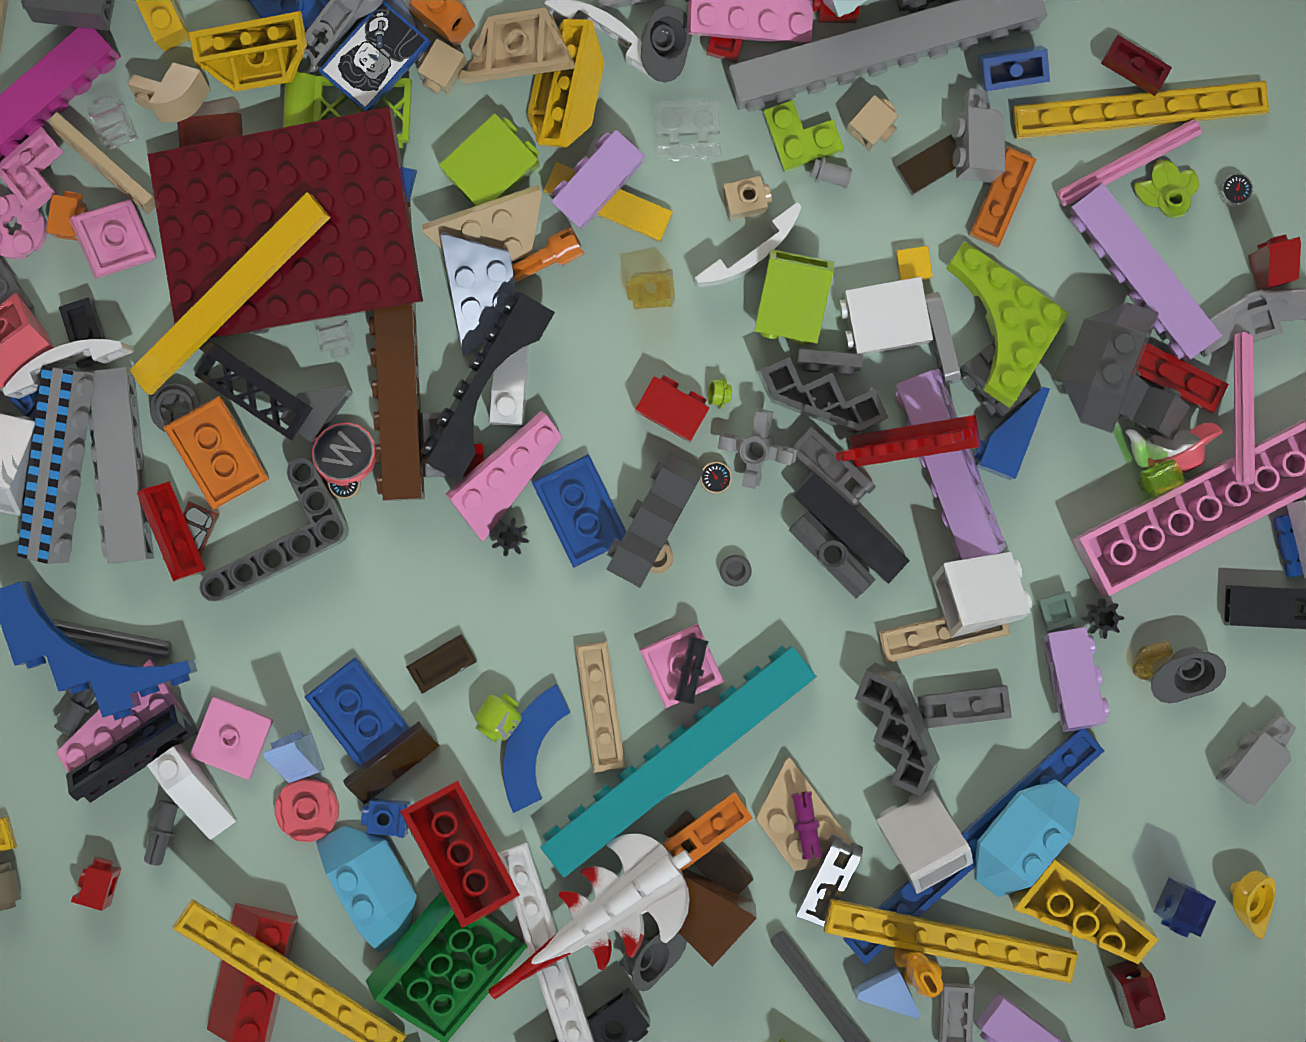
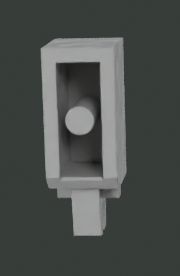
M970 88L964 94L962 113L955 118L952 126V134L956 137V149L953 154L956 179L992 183L1005 172L1004 116L998 110L990 109L987 91Z
M1277 715L1263 729H1254L1252 732L1248 731L1239 740V748L1232 757L1228 756L1219 765V774L1215 779L1242 801L1255 806L1291 761L1290 752L1285 747L1296 727L1284 717Z

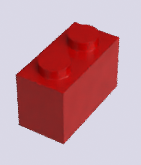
M662 375L661 379L654 376L635 408V412L691 443L710 407L705 405L707 399L693 391H690L688 395L677 389L679 384L665 375Z

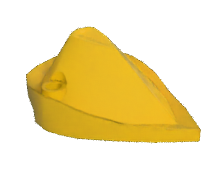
M1255 870L1246 874L1240 881L1232 883L1230 891L1233 895V908L1238 918L1252 934L1263 940L1275 901L1276 885L1271 877Z

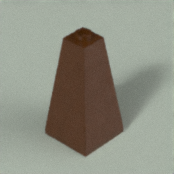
M686 868L682 873L688 887L690 900L688 914L678 933L713 967L757 919L756 904L751 899L740 894L737 895Z

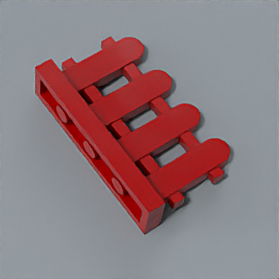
M976 414L849 436L851 448L835 454L837 461L854 460V466L860 467L981 447Z

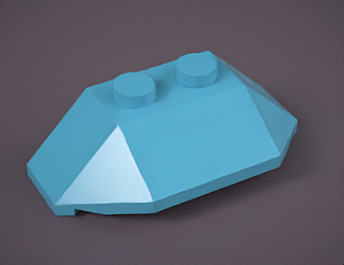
M1056 779L1048 781L1047 784L1036 785L1018 791L977 841L974 879L997 897L1033 886L1074 836L1080 798Z
M346 825L317 840L316 845L325 874L357 931L378 953L397 943L409 929L417 893L388 841L385 838L368 834Z

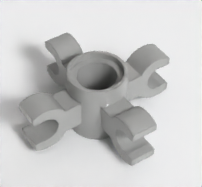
M760 409V412L756 411L753 434L747 439L729 433H724V436L720 435L718 449L739 452L742 460L747 463L742 482L744 487L755 489L756 486H760L763 462L768 459L786 465H792V462H796L798 450L777 446L774 439L769 435L773 419L772 411ZM754 441L762 445L764 449L762 457L757 456L753 452L752 443Z

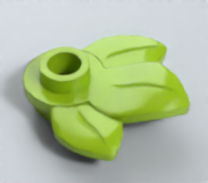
M1158 159L1153 167L1152 180L1136 182L1134 184V191L1145 206L1159 208L1169 218L1181 217L1188 212L1191 206V197L1198 190V176L1194 169H1188L1180 173L1178 167L1173 162ZM1176 198L1180 200L1181 203L1173 204L1170 202L1169 199Z

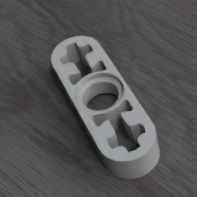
M939 292L927 294L925 299L933 336L931 343L937 367L941 371L945 385L960 382V368L941 295Z

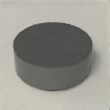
M731 555L722 561L719 571L722 580L726 584L738 587L748 582L751 577L752 568L745 557Z

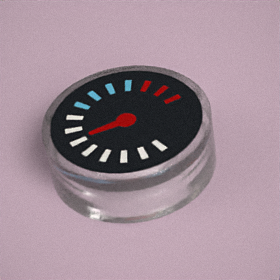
M1231 174L1220 183V199L1228 206H1240L1252 197L1253 183L1244 174Z

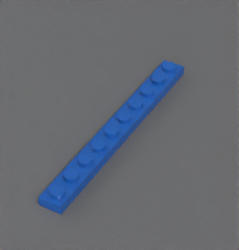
M1086 729L1074 731L961 832L971 849L973 864L916 894L908 880L877 908L920 917L976 867L977 841L1018 791L1036 785L1047 784L1048 781L1054 779L1066 786L1104 752V749ZM843 938L865 965L886 947V945Z

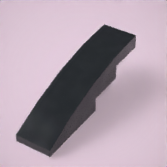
M812 471L791 494L831 534L837 537L859 559L864 561L886 583L889 584L910 561L815 472Z

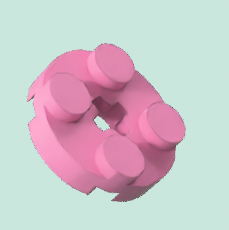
M14 194L0 196V255L5 258L18 260L28 257L26 255L31 254L35 250L38 251L43 246L48 234L46 233L48 222L40 208L31 214ZM13 219H17V223L22 225L21 231L16 230L14 235H10V230L7 229L8 223L12 222Z

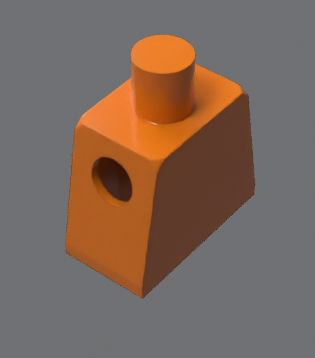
M411 0L409 2V12L454 49L458 48L475 27L468 11L457 0ZM458 19L460 21L459 24L454 29H452L454 23Z

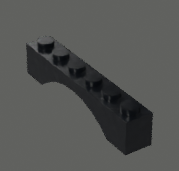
M515 292L513 296L509 295L505 299L500 309L503 315L497 324L493 323L488 329L484 338L487 343L482 352L477 351L472 357L468 366L472 370L466 380L461 379L454 389L453 396L455 400L450 409L446 407L441 412L437 420V425H439L434 437L429 436L422 446L421 453L424 454L421 458L422 461L459 482L476 454L473 440L474 416L477 402L485 384L496 368L510 355L529 344L539 341L555 314L554 311L524 293Z

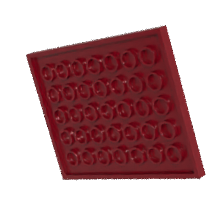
M386 107L147 154L174 325L307 192L315 197L331 218L209 339L423 302L392 108Z

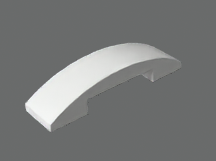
M545 1V7L554 18L561 22L564 19H586L593 21L595 29L628 49L625 54L627 64L650 77L645 71L640 57L642 42L621 21L597 7L580 1Z
M797 202L772 220L770 227L775 232L774 236L729 269L719 259L694 277L695 285L697 287H709L726 283L747 274L769 258L770 250H777L785 241L802 208L801 205Z
M88 339L67 343L44 352L24 365L3 388L5 396L19 399L39 391L42 365L65 367L92 356L93 360L106 364L131 354L134 350L131 345L106 339Z

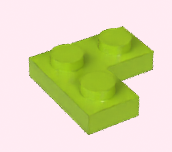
M793 100L763 110V116L783 172L812 163L815 158L820 160L822 157L826 158L844 151L834 119L803 129Z

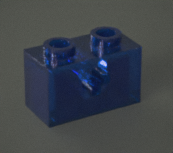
M1168 877L1154 913L1162 918L1161 924L1169 927V930L1188 938L1190 933L1201 937L1216 901L1199 890Z

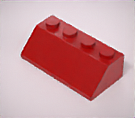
M458 780L400 811L461 928L495 912L520 896Z
M235 903L231 923L289 959L298 916ZM222 960L207 1030L226 1042H270L280 995Z

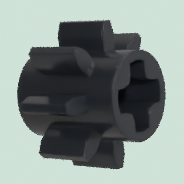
M514 517L511 519L510 525H505L502 520H498L501 528L498 532L490 531L491 535L497 536L498 541L492 545V548L502 546L504 548L503 556L506 557L510 549H514L516 553L521 554L519 545L522 542H530L527 538H523L522 534L528 527L526 525L520 528L516 527L517 521ZM510 528H513V533L518 536L517 542H511L510 546H507L506 540L502 538V533H507Z
M1099 598L1098 606L1096 607L1087 604L1088 615L1081 618L1082 621H1087L1090 625L1087 633L1093 634L1099 630L1100 638L1107 639V631L1111 630L1112 632L1119 633L1120 630L1117 627L1118 620L1124 619V616L1118 615L1115 611L1119 604L1112 603L1109 607H1106V600L1103 598ZM1099 612L1107 613L1105 616L1106 621H1108L1107 624H1098L1101 620L1098 616Z

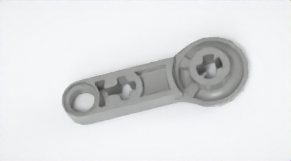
M330 0L305 33L307 47H316L314 50L318 51L319 55L306 47L304 54L310 57L311 66L307 71L301 73L315 76L356 21L375 11L382 4L383 0ZM320 31L326 33L325 37L328 39L326 44L320 42L321 39L318 36Z

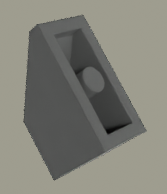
M344 386L298 393L296 397L313 409L297 433L310 442L315 443L316 438L329 427L353 392ZM291 410L282 411L283 415L280 417V420L289 426L296 413Z

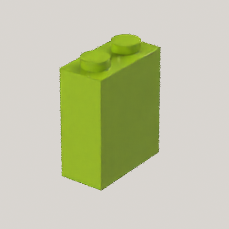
M495 113L439 164L444 175L474 207L510 195L540 167L539 160L536 158L540 155L537 149L528 140L522 143L515 135L518 130L506 117L501 120Z
M771 249L755 322V331L760 332L763 337L777 339L779 336L791 338L794 343L809 345L810 342L818 343L834 273V261Z

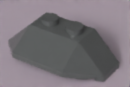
M1127 302L1084 319L1061 377V381L1082 424L1112 434L1159 312Z

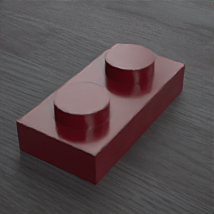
M1119 35L1116 36L1100 63L1153 96H1156L1172 69L1168 64Z

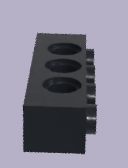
M629 987L586 1016L595 1042H629L630 1040L637 1042L649 1032L647 1028L650 1027V1018ZM617 1021L623 1025L624 1029L619 1034H611L607 1031L606 1025L609 1022ZM555 1038V1039L552 1040L551 1042H559V1041H558V1038Z

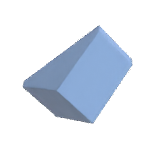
M896 966L856 985L853 992L858 1000L919 1019L920 1012Z

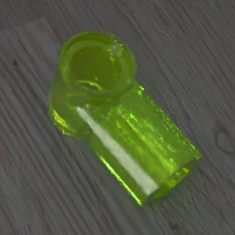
M1169 459L1158 465L1141 470V476L1137 483L1141 491H1146L1152 498H1156L1183 486L1185 480L1177 462L1174 459Z

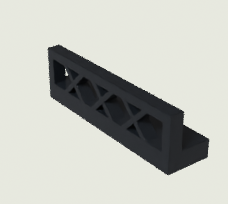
M207 340L199 348L207 356L194 376L286 438L293 440L313 408L222 347ZM218 361L223 365L224 376L212 380L207 374L215 362ZM245 379L247 392L235 395L232 381ZM263 394L269 395L271 408L257 410L255 397ZM291 410L296 413V416L289 427L285 429L280 424L279 412Z
M175 704L171 705L67 773L66 779L69 795L76 801L84 797L88 802H93L145 768L173 746L181 744L197 734L196 727Z

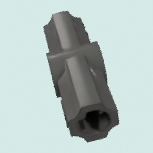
M809 511L788 530L855 599L863 594L876 580ZM828 546H835L840 552V558L835 564H829L824 559V550Z

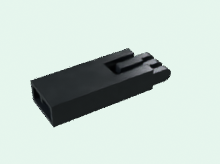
M1226 585L1224 625L1306 629V616H1295V602H1306V589ZM1301 605L1300 613H1306V605Z

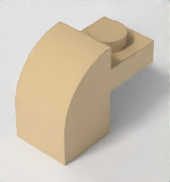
M174 62L161 82L133 74L127 84L135 96V101L146 109H153L159 121L163 123L179 122L192 116L201 107L210 92V88L200 70Z

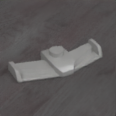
M1306 288L1267 291L1260 289L1244 294L1242 299L1209 318L1222 334V337L1201 351L1202 356L1205 357L1233 340L1235 334L1248 332V334L1253 335V342L1283 333L1281 321L1306 320Z

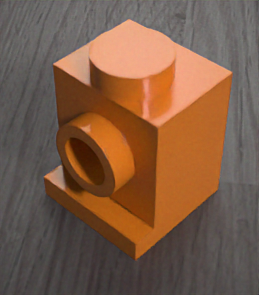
M64 191L63 196H51L46 233L55 238L78 241L69 219L72 216L89 212L86 208V203L82 202V194Z

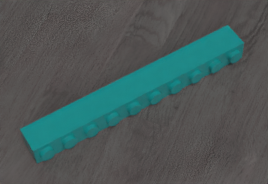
M783 645L778 647L768 656L771 660L762 668L756 665L743 675V678L746 680L737 688L731 685L720 693L718 698L721 701L710 708L708 704L693 715L696 721L685 728L682 724L668 735L671 741L662 748L658 744L652 747L642 756L645 761L637 768L631 764L617 776L620 781L610 788L606 784L592 796L595 801L585 808L581 804L567 815L570 820L561 828L556 824L542 835L545 841L541 843L540 848L563 878L814 680L817 676L795 648L791 645L788 648H785Z

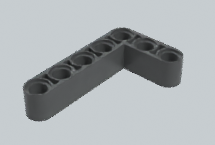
M297 458L290 462L287 467L288 480L310 524L204 576L200 582L199 589L205 599L213 602L228 600L346 540L349 533L348 524L333 494L329 490L327 481L318 473L312 460ZM307 464L311 469V476L308 480L301 482L297 477V470L301 465ZM320 492L325 497V505L322 509L316 511L311 505V498ZM331 521H335L340 529L338 536L334 539L328 538L325 534V527ZM303 535L307 536L311 542L310 549L306 553L299 552L296 546L298 538ZM276 549L280 552L282 561L279 566L274 568L268 562V555L272 550ZM244 564L250 565L253 570V576L248 582L242 580L239 574L240 568ZM216 578L220 579L224 584V590L219 596H216L211 590V583Z

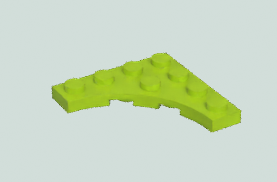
M964 241L946 269L955 275L974 297L979 296L987 310L985 317L991 336L995 337L996 349L991 371L983 390L1010 408L1016 402L1069 312Z

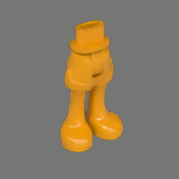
M894 947L893 959L898 967H905L902 975L906 982L915 987L916 992L922 996L933 998L939 995L943 990L942 969L935 960L928 959L923 953Z

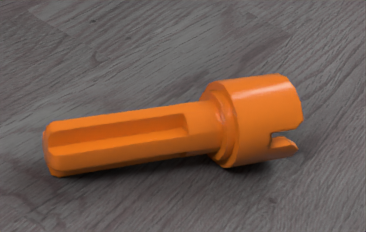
M571 226L548 237L547 246L512 265L515 283L554 263L564 266L585 254Z

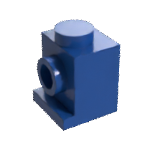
M373 798L369 801V806H363L361 825L367 826L366 833L404 838L408 834V827L400 811L409 807L411 802ZM379 814H387L389 816V823L381 824L378 819Z

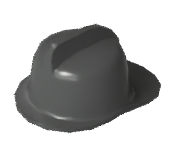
M671 5L660 7L652 14L642 29L640 55L642 65L647 74L659 82L673 81L681 74L691 43L692 35L687 34V14L679 7Z
M1186 647L1178 650L1173 654L1169 662L1163 664L1156 671L1151 681V691L1156 699L1168 704L1204 695L1214 691L1221 685L1226 676V666L1224 661L1216 654L1205 652L1196 647Z
M660 931L654 937L644 935L641 946L635 956L630 958L625 952L619 965L632 976L633 985L638 991H647L677 963L686 948L687 941L678 932L667 943L661 941Z

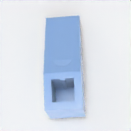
M301 730L271 742L272 749L263 753L265 760L288 783L319 773L325 769L313 734L310 733L303 736Z

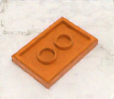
M221 395L163 427L212 510L269 480L268 474Z

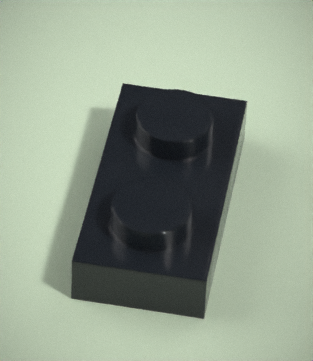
M87 297L59 307L70 343L88 339H105L92 298ZM92 356L77 361L76 365L77 368L83 369L101 362L93 360Z

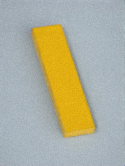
M556 162L544 193L553 196L552 192L563 180L569 182L576 174L574 169ZM621 189L597 213V216L658 242H661L673 215V211Z

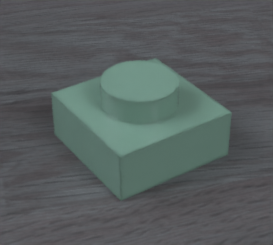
M1070 591L1037 600L1046 631L1079 622Z

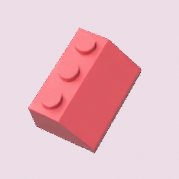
M17 293L0 304L1 389L24 365L54 348L46 330Z

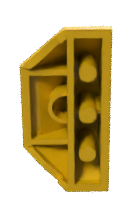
M301 11L189 32L195 65L202 70H206L215 79L234 92L293 82L307 47Z
M564 19L559 26V31L575 63V68L535 74L527 117L536 136L537 144L540 146L567 148L592 126L605 63L594 23L586 19Z

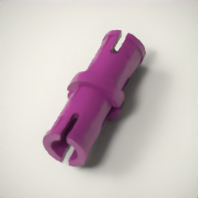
M812 791L801 792L802 795L794 793L791 795L797 821L794 823V828L799 833L802 859H812V856L819 858L823 856L817 831L820 824L819 820L815 819L811 796Z

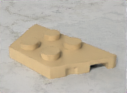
M544 7L489 16L482 28L481 37L475 42L471 50L474 57L467 71L461 70L459 80L464 84L547 73L574 69L575 63L551 12Z
M539 185L422 224L424 234L441 249L440 233L446 232L458 238L470 239L490 247L495 246L506 249L510 252L511 262L532 255L542 193Z
M787 757L755 818L793 871L815 868L821 857L815 858V856H812V859H802L799 833L794 828V823L797 821L791 797L792 794L799 793L802 795L801 792L812 791L811 796L815 819H818L820 824L817 831L822 855L825 852L827 841L831 835L841 837L843 842L849 845L852 841L792 759ZM838 854L835 861L843 863L846 857Z

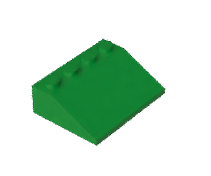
M441 890L365 981L376 1002L440 1042H448L489 993L488 989L503 977L524 952L527 944L492 914L461 928Z

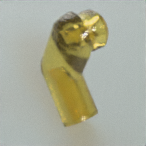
M1169 640L1141 647L1132 663L1133 674L1141 680L1150 679L1153 676L1152 670L1155 660L1173 654Z

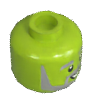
M505 693L501 698L496 695H489L474 716L477 723L475 728L495 743L498 739L502 741L507 740L521 722L522 716L516 710L520 704Z

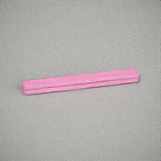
M1191 120L1060 189L1057 192V197L1063 206H1068L1087 196L1102 183L1107 185L1201 135L1202 129L1196 120Z
M1248 332L1235 334L1233 337L1235 482L1241 486H1247L1255 482L1253 335L1248 334Z

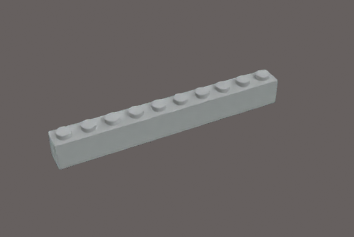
M958 0L729 66L728 76L738 110L746 108L748 112L765 107V102L776 99L778 103L787 102L796 97L795 94L807 91L808 94H815L825 90L828 84L838 82L840 86L850 84L857 80L856 76L867 73L869 77L878 76L887 72V68L899 64L900 68H906L916 64L919 58L929 56L930 59H937L947 55L948 50L960 47L961 51H965L978 46L979 41L990 38L991 42H997L1009 37L1010 32L1021 30V33H1028L1040 27L1039 24L1043 22L1047 12L1043 0Z

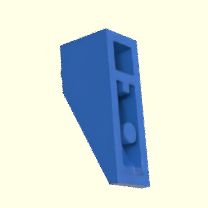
M1042 387L1037 389L989 433L984 441L980 440L981 447L975 448L973 458L977 459V468L1008 480L1016 479L1050 388Z

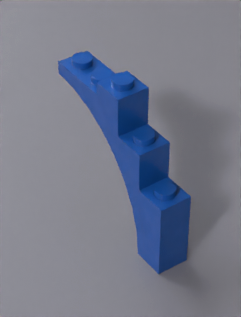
M20 581L0 588V625L14 666L26 664L27 669L46 664L45 657H47L58 692L69 690L71 695L90 689L88 684L90 682L102 718L113 715L114 721L133 715L132 708L141 705L137 695L138 692L141 698L160 691L158 685L170 681L173 687L191 680L189 674L198 671L194 659L165 666L144 667L118 663L98 656L75 643L54 624L40 605L30 582Z

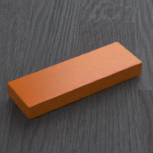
M1010 147L1006 148L1005 172L990 184L969 236L996 248L1000 246L1036 163V158Z

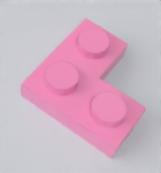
M42 126L0 162L1 179L31 214L45 204L52 195L56 194L41 175V172L64 152Z

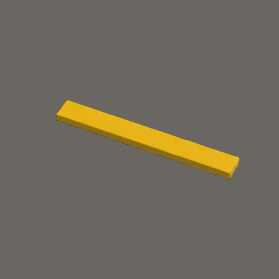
M1266 81L1159 91L1156 96L1146 92L1015 105L1012 108L1015 139L1186 123L1191 120L1206 121L1266 115L1269 113Z
M307 192L129 370L145 393L152 395L331 218L313 195Z
M193 898L172 926L175 931L354 1042H403L407 1036L401 1029Z
M830 899L823 931L828 934L1066 983L1072 982L1079 954L1075 949L835 899Z

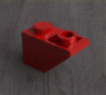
M1287 234L1270 238L1267 242L1257 245L1258 250L1248 255L1257 290L1271 289L1299 279L1300 236L1288 239Z

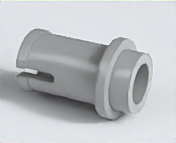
M823 157L821 160L815 158L810 177L815 178L817 183L822 180L847 188L852 168L826 162V158Z

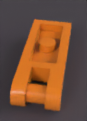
M733 792L677 834L667 839L662 845L675 857L684 850L681 843L687 839L694 847L689 852L692 861L681 868L683 871L752 820L753 817L737 794Z

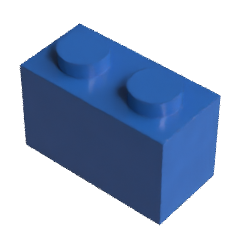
M1041 45L978 55L980 85L985 91L1050 82L1048 49Z

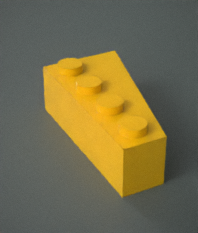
M1058 856L1033 886L1016 891L1010 899L1014 910L1031 915L1050 926H1056L1079 939L1090 941L1100 948L1136 964L1142 961L1159 940L1150 926Z

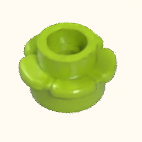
M726 378L712 379L708 387V404L717 405L718 409H722L724 403L729 404L731 401L732 386L727 384Z

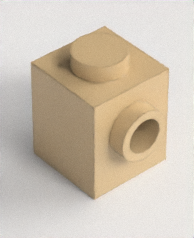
M436 39L430 51L425 50L417 63L419 68L417 72L421 80H423L422 85L435 94L442 91L449 95L459 78L461 70H464L467 60L463 53Z
M874 95L849 123L846 131L870 151L880 139L885 143L896 131L897 127L893 125L898 118V115L895 113L896 108L887 99H879Z
M761 176L723 184L722 192L729 221L766 213L768 209L767 203L772 202L769 184H763Z

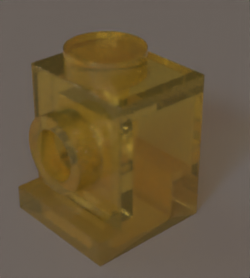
M673 269L634 273L630 277L631 281H627L628 300H633L634 309L672 307L675 302ZM654 283L657 287L656 292L651 293L647 291L646 284Z

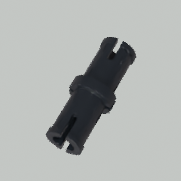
M689 637L683 664H679L678 668L681 674L674 700L694 704L700 676L703 677L705 671L702 669L709 641ZM693 656H696L690 683L687 685Z

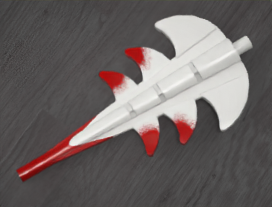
M624 834L612 839L607 843V847L614 850L623 864L624 874L618 877L615 873L602 867L581 869L580 873L591 882L594 888L595 900L590 902L584 896L571 891L559 892L558 896L568 906L573 919L517 969L488 989L490 996L494 1000L498 999L521 981L586 945L592 950L597 967L600 970H605L611 957L612 943L609 933L613 930H616L622 937L626 955L633 958L640 948L644 937L642 914L649 912L656 920L660 930L661 941L667 943L680 930L688 914L690 897L681 868L692 861L689 853L683 850L675 857H672L661 843L642 834Z

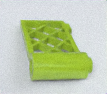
M296 72L293 82L285 83L283 127L324 120L331 113L335 117H340L335 110L348 97L342 94L330 105L323 98L324 86H334L323 76ZM400 78L393 86L404 87V98L395 106L385 97L381 99L388 107L393 109L394 115L403 122L402 134H397L399 149H403V143H410L411 78ZM323 104L327 107V109L324 112ZM402 107H403V116H402V115L400 114V112H399V110H400ZM359 108L355 113H360L364 111Z

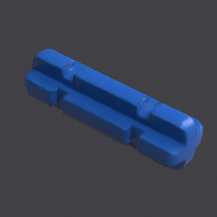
M1288 514L1273 518L1275 531L1278 530L1279 535L1276 536L1282 560H1286V564H1284L1287 577L1303 575L1290 517Z

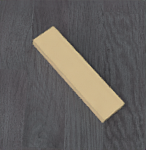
M58 112L49 119L52 129L63 141L124 195L132 199L133 203L146 214H150L156 208L153 196Z
M939 617L878 631L884 661L889 663L1010 635L1008 623L951 638L945 618Z
M608 642L577 645L576 653L594 773L624 769L626 766Z

